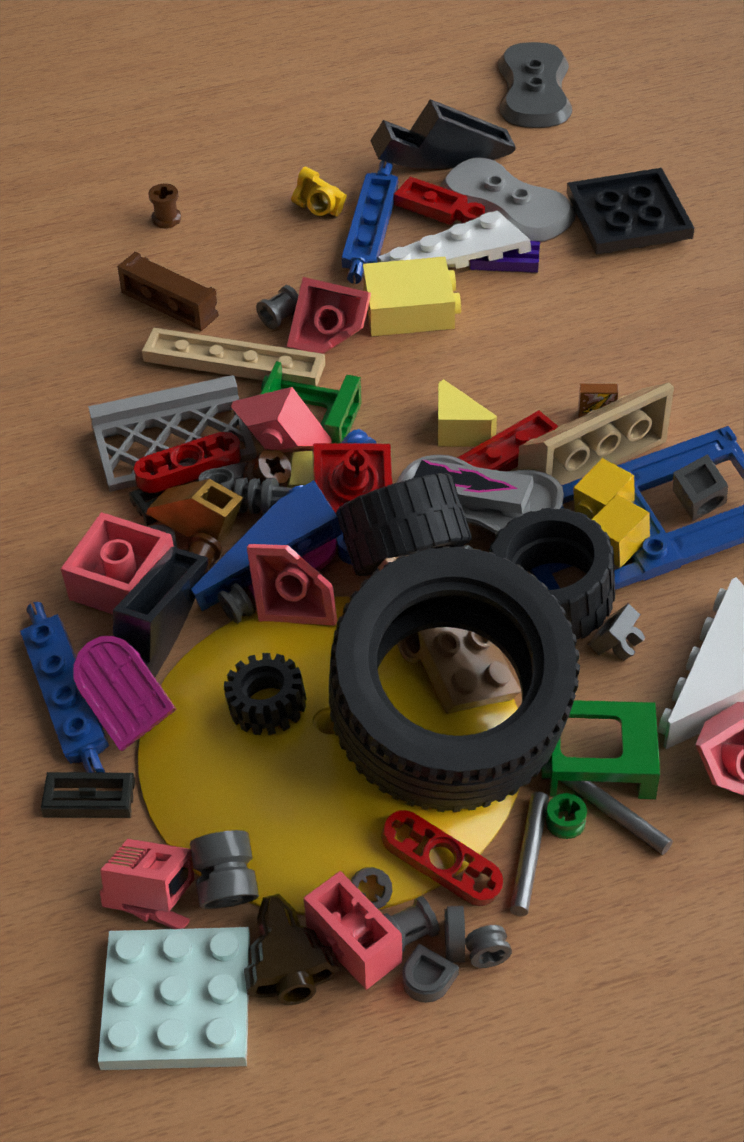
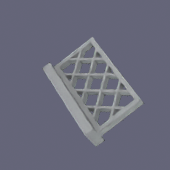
M234 375L88 406L92 430L98 446L109 492L137 486L134 470L131 474L114 478L113 470L120 460L132 466L139 460L126 453L135 441L150 448L144 455L147 456L168 449L169 447L163 444L171 433L185 439V443L202 438L200 435L208 425L221 432L233 433L240 441L244 442L246 449H241V460L239 463L256 458L257 453L250 431L236 413L229 425L213 418L216 413L233 410L230 407L232 402L240 400ZM188 419L200 421L192 433L178 427L179 422ZM156 426L164 429L156 441L141 434L144 429ZM120 434L127 437L119 449L104 441L106 437ZM186 458L181 460L178 464L182 466H191L195 464L197 460H194L192 458Z

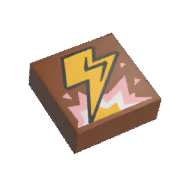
M580 383L578 418L587 415L592 410H597L617 401L618 384Z

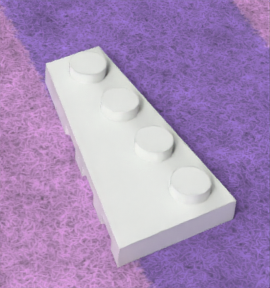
M494 211L484 213L479 218L469 222L456 224L438 234L425 236L420 241L407 246L394 248L389 253L378 256V261L389 262L445 256L448 267L459 269L469 266V260L487 256L489 261L503 258V252L518 249L519 254L531 252L530 239L500 212Z

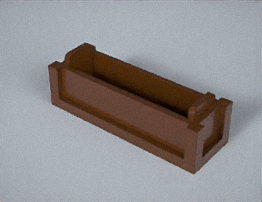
M134 252L117 266L121 293L199 331L204 330L219 316L218 310L215 309L217 304L216 289L212 287L202 286L153 263L148 258L141 257V254L138 252Z

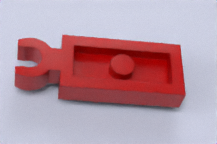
M411 176L394 193V205L450 225L455 220L461 221L462 224L469 222L485 213V206L476 202L468 203V196Z

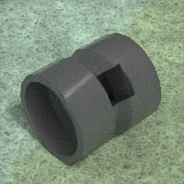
M240 830L216 832L190 841L193 869L200 871L202 875L196 880L199 908H226L258 899L259 894L255 871L247 868V864L253 858L248 832Z

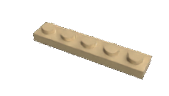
M154 327L142 350L144 362L263 380L265 375H270L277 361L282 363L283 380L313 386L318 385L325 367V354Z

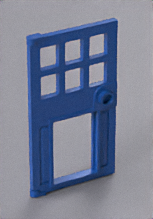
M729 426L617 465L634 475L635 501L633 503L650 512V537L644 540L643 546L630 558L633 562L632 564L614 570L615 590L641 580L646 581L681 568L682 565L744 543V505L666 533L641 494L642 491L672 481L673 472L707 454L715 465L730 460L744 480V452L736 442L737 437ZM581 479L561 485L564 493L562 504L574 500L573 487ZM548 563L532 568L529 571L541 583H544L548 590L560 589L552 573L572 565Z

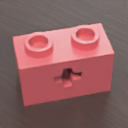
M341 871L304 897L306 927L315 931L318 939L324 946L332 948L336 959L365 990L402 963V933Z

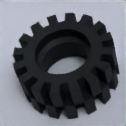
M262 653V660L256 661L255 655L248 657L249 664L245 665L242 661L235 664L237 672L230 670L227 674L228 681H224V694L232 720L236 725L240 724L241 730L248 732L252 727L254 735H261L262 729L267 728L268 735L276 734V726L280 725L283 731L290 728L289 719L296 723L301 718L299 711H305V700L307 698L299 667L296 668L294 661L288 659L285 662L284 655L277 654L275 659L272 660L270 653ZM262 689H280L276 695L267 699L257 700L251 698L252 695Z

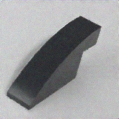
M431 99L410 130L383 120L370 140L379 160L400 166L422 169L455 168L458 164L472 158L495 160L512 154L516 150V146L507 129Z
M171 547L113 609V636L129 643L140 654L141 659L154 677H156L168 657L195 601L191 588L205 575L208 566V557L176 547Z

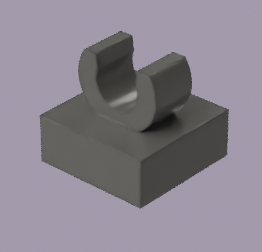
M630 604L625 605L605 619L604 624L597 630L588 645L598 655L612 648L614 654L619 659H628L634 655L635 651L628 646L626 639L633 646H636L645 639L643 632L633 626L641 614Z

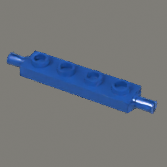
M381 161L377 173L365 175L342 254V268L350 269L347 274V280L352 284L354 279L355 284L361 282L363 264L378 263V256L381 253L394 205V193L398 190V176L390 174L393 164L386 162L385 166V161Z
M33 602L36 611L31 604L26 608L32 625L21 630L20 633L64 756L70 764L82 762L87 773L95 771L105 772L98 755L109 746L101 722L86 700L81 696L75 683L74 663L76 656L64 624L58 614L47 618L43 604L41 602Z

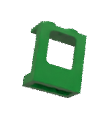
M276 361L270 375H265L262 381L261 394L293 387L305 404L327 409L321 426L332 439L331 443H341L349 434L361 406V377L346 374L340 390L283 380L282 363Z
M574 700L568 718L613 719L620 723L622 756L619 758L566 757L561 753V740L559 739L548 762L541 768V779L550 780V797L557 795L558 781L637 783L638 799H656L660 779L656 703Z

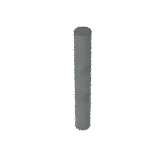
M561 781L661 855H664L670 849L673 843L672 839L591 781Z
M543 792L531 794L510 912L517 916H525L529 911L549 800L548 795Z

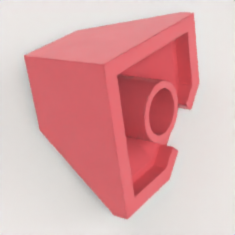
M303 277L287 347L308 352L326 353L363 329L371 293Z
M293 387L236 400L230 406L265 450L298 452L313 449V443L332 442L330 436Z
M249 544L247 546L258 620L260 622L274 621L336 625L338 620L333 585L288 545Z
M736 702L704 722L695 746L712 785L744 796V702Z

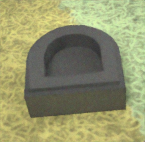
M447 906V909H444L446 959L452 963L465 962L464 907Z
M418 944L403 966V987L406 993L416 1001L434 1002L442 998L459 975V966Z

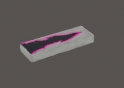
M426 459L420 460L413 478H418L426 475L447 473L453 476L461 504L523 514L534 486L533 476Z

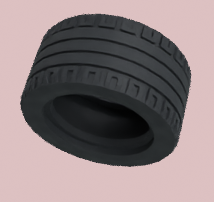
M449 546L439 549L427 548V550L412 552L408 556L398 557L397 560L385 564L382 570L373 572L368 580H364L361 583L360 590L355 591L351 595L350 602L345 604L343 615L339 617L337 629L334 631L331 649L328 688L331 722L334 723L333 730L335 735L339 737L341 749L346 750L348 760L356 764V770L359 774H364L369 783H375L379 786L381 792H387L395 800H404L407 802V805L412 807L416 805L424 810L433 808L437 809L438 812H444L445 810L460 812V809H468L470 811L476 810V807L480 806L488 807L495 800L498 802L503 801L508 794L513 796L521 786L525 787L529 784L532 776L536 777L542 766L548 762L561 737L576 697L575 693L578 688V674L580 671V665L577 662L580 656L579 651L575 648L577 643L576 635L572 634L573 627L570 621L565 618L566 612L564 608L560 607L558 599L548 592V588L544 583H541L533 574L526 572L519 564L516 565L509 559L498 557L496 554L481 551L480 549L472 550L465 549V547ZM439 627L467 630L492 642L509 659L520 682L522 704L507 720L487 731L462 736L435 733L414 724L393 706L379 680V665L386 654L397 643L416 632Z

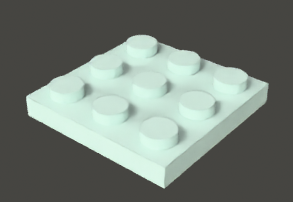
M249 927L109 931L98 1053L100 1070L247 1066L249 995H247L244 969L250 964Z

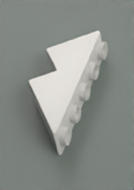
M737 577L731 580L728 589L720 588L713 606V611L717 612L715 618L707 617L701 631L700 640L704 642L701 648L694 646L690 653L686 670L690 671L687 679L680 677L676 684L672 701H675L676 704L673 710L666 708L663 712L658 732L665 735V749L700 734L705 721L736 702H744V585Z

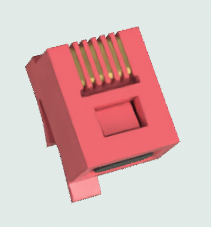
M127 839L122 844V847L116 851L114 857L112 856L111 860H108V863L100 870L103 888L100 890L102 907L123 910L134 914L145 922L151 919L173 929H184L190 922L189 918L170 910L195 880L191 849Z

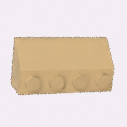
M670 383L642 388L634 393L622 396L617 401L602 408L592 410L587 415L568 424H563L536 439L527 441L519 446L518 470L544 472L558 480L561 485L583 478L601 458L619 465L666 442L674 386Z

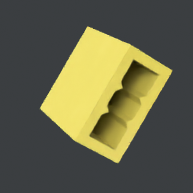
M445 256L363 264V291L371 293L367 309L371 336L455 329V314H461V299L459 293H453V291H456L455 271L448 270Z

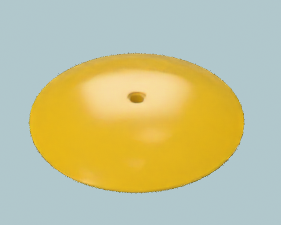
M348 596L334 597L337 620L343 615L345 604L350 602V597ZM255 611L250 617L247 615L242 616V621L238 624L232 621L196 644L178 661L160 685L177 710L140 737L138 773L143 799L150 818L165 843L170 846L190 849V841L207 834L233 830L248 832L253 858L247 864V868L255 871L259 894L258 899L248 903L260 907L263 897L280 894L295 909L296 914L305 915L304 897L339 871L350 881L357 871L365 867H374L386 873L392 882V895L386 905L378 910L418 898L441 886L391 854L384 847L381 840L383 826L387 818L399 810L414 812L481 855L495 839L508 819L518 792L513 796L508 794L503 801L498 802L495 800L488 807L480 806L476 807V810L470 811L468 809H460V812H453L452 810L438 812L437 809L433 808L424 810L416 805L412 807L407 805V802L404 800H395L387 792H381L379 786L375 783H369L364 774H359L356 770V764L348 760L346 750L341 749L339 737L335 735L333 730L334 723L331 722L328 688L331 649L337 623L336 625H316L274 621L260 622L257 611ZM397 644L386 654L378 667L382 688L393 706L414 724L435 733L453 736L481 733L498 726L518 709L513 699L446 714L422 661L414 663L406 661L402 657ZM262 653H270L272 660L275 659L277 654L284 655L285 662L288 659L294 661L296 668L299 667L307 698L305 700V711H299L301 718L296 723L289 719L290 728L283 731L280 725L276 726V734L268 735L267 728L262 729L261 735H254L252 727L248 732L241 730L240 724L236 725L232 720L224 694V681H228L227 674L230 670L237 672L235 664L240 661L245 665L249 664L248 657L255 655L256 661L262 660ZM262 689L252 695L251 698L257 700L267 699L276 695L280 689ZM404 824L400 829L393 826L397 831L395 836L397 841L402 843L405 838L412 839L409 836L411 828L408 825ZM424 835L421 843L415 841L419 845L414 853L420 856L430 838ZM435 847L430 851V861L436 868L449 869L454 865L453 854L447 848ZM463 861V864L456 875L461 873L469 865V863ZM193 869L195 874L202 876L200 871ZM375 875L366 876L367 882L361 880L358 889L365 893L370 902H374L377 900L375 894L379 897L382 896L384 886L376 883Z

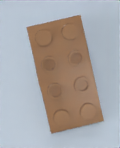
M398 557L386 558L379 565V571L384 568L385 564L397 560ZM450 627L431 628L416 632L397 643L399 651L406 661L411 663L422 661L446 714L513 700L521 692L501 650L492 642L476 633Z

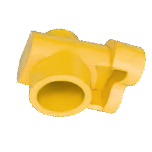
M305 166L298 175L297 187L292 194L291 202L304 209L308 206L309 210L317 216L330 214L337 217L342 212L347 195L336 186H332L319 178L318 172Z

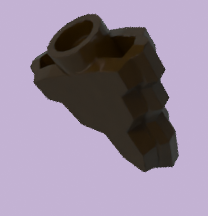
M280 894L263 897L257 916L260 936L250 946L252 963L244 969L247 995L258 998L277 996L278 1001L284 1005H296L306 1002L315 995L317 985L329 981L340 972L339 964L332 948L322 946L314 930L300 926L295 909Z

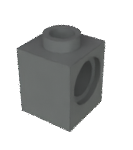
M708 454L673 472V492L692 521L727 503L728 484Z

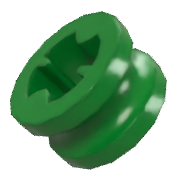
M563 793L553 797L547 806L546 825L548 830L556 837L562 839H572L581 835L586 824V804L580 797L574 794ZM568 811V816L573 813L574 820L565 821V816L559 819V812Z

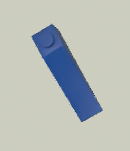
M312 481L306 485H299L289 490L286 496L279 499L191 588L201 611L219 603L217 594L222 590L229 592L232 584L238 583L243 589L252 584L247 546L249 544L288 545L302 557L342 535L338 517L316 482Z

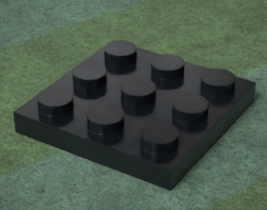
M662 168L567 183L569 200L596 255L693 239L695 227Z

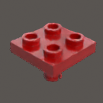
M313 443V481L316 482L335 514L344 503L393 484L390 444Z

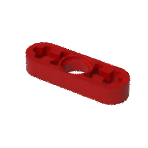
M218 432L144 456L137 460L134 465L136 485L144 492L156 493L199 479L200 474L206 470L239 463L241 460L239 438L230 432ZM186 458H193L197 460V462L191 466H182L178 464L181 460Z
M399 810L387 818L381 832V840L384 847L391 854L472 905H488L498 896L503 887V875L493 862L414 812ZM405 824L411 828L409 836L412 839L405 838L401 843L395 839L397 831L393 826L400 829ZM425 835L430 839L419 856L414 853L419 845L415 841L421 843ZM435 847L447 848L453 854L454 865L449 869L436 868L430 861V851ZM463 861L469 863L464 871L467 874L463 873L458 881L453 877L459 871ZM481 873L485 874L489 878L487 886L492 890L484 888L481 892L475 891L473 889L475 881L470 876L478 878Z

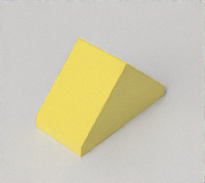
M444 379L438 383V446L476 447L496 435L497 416Z

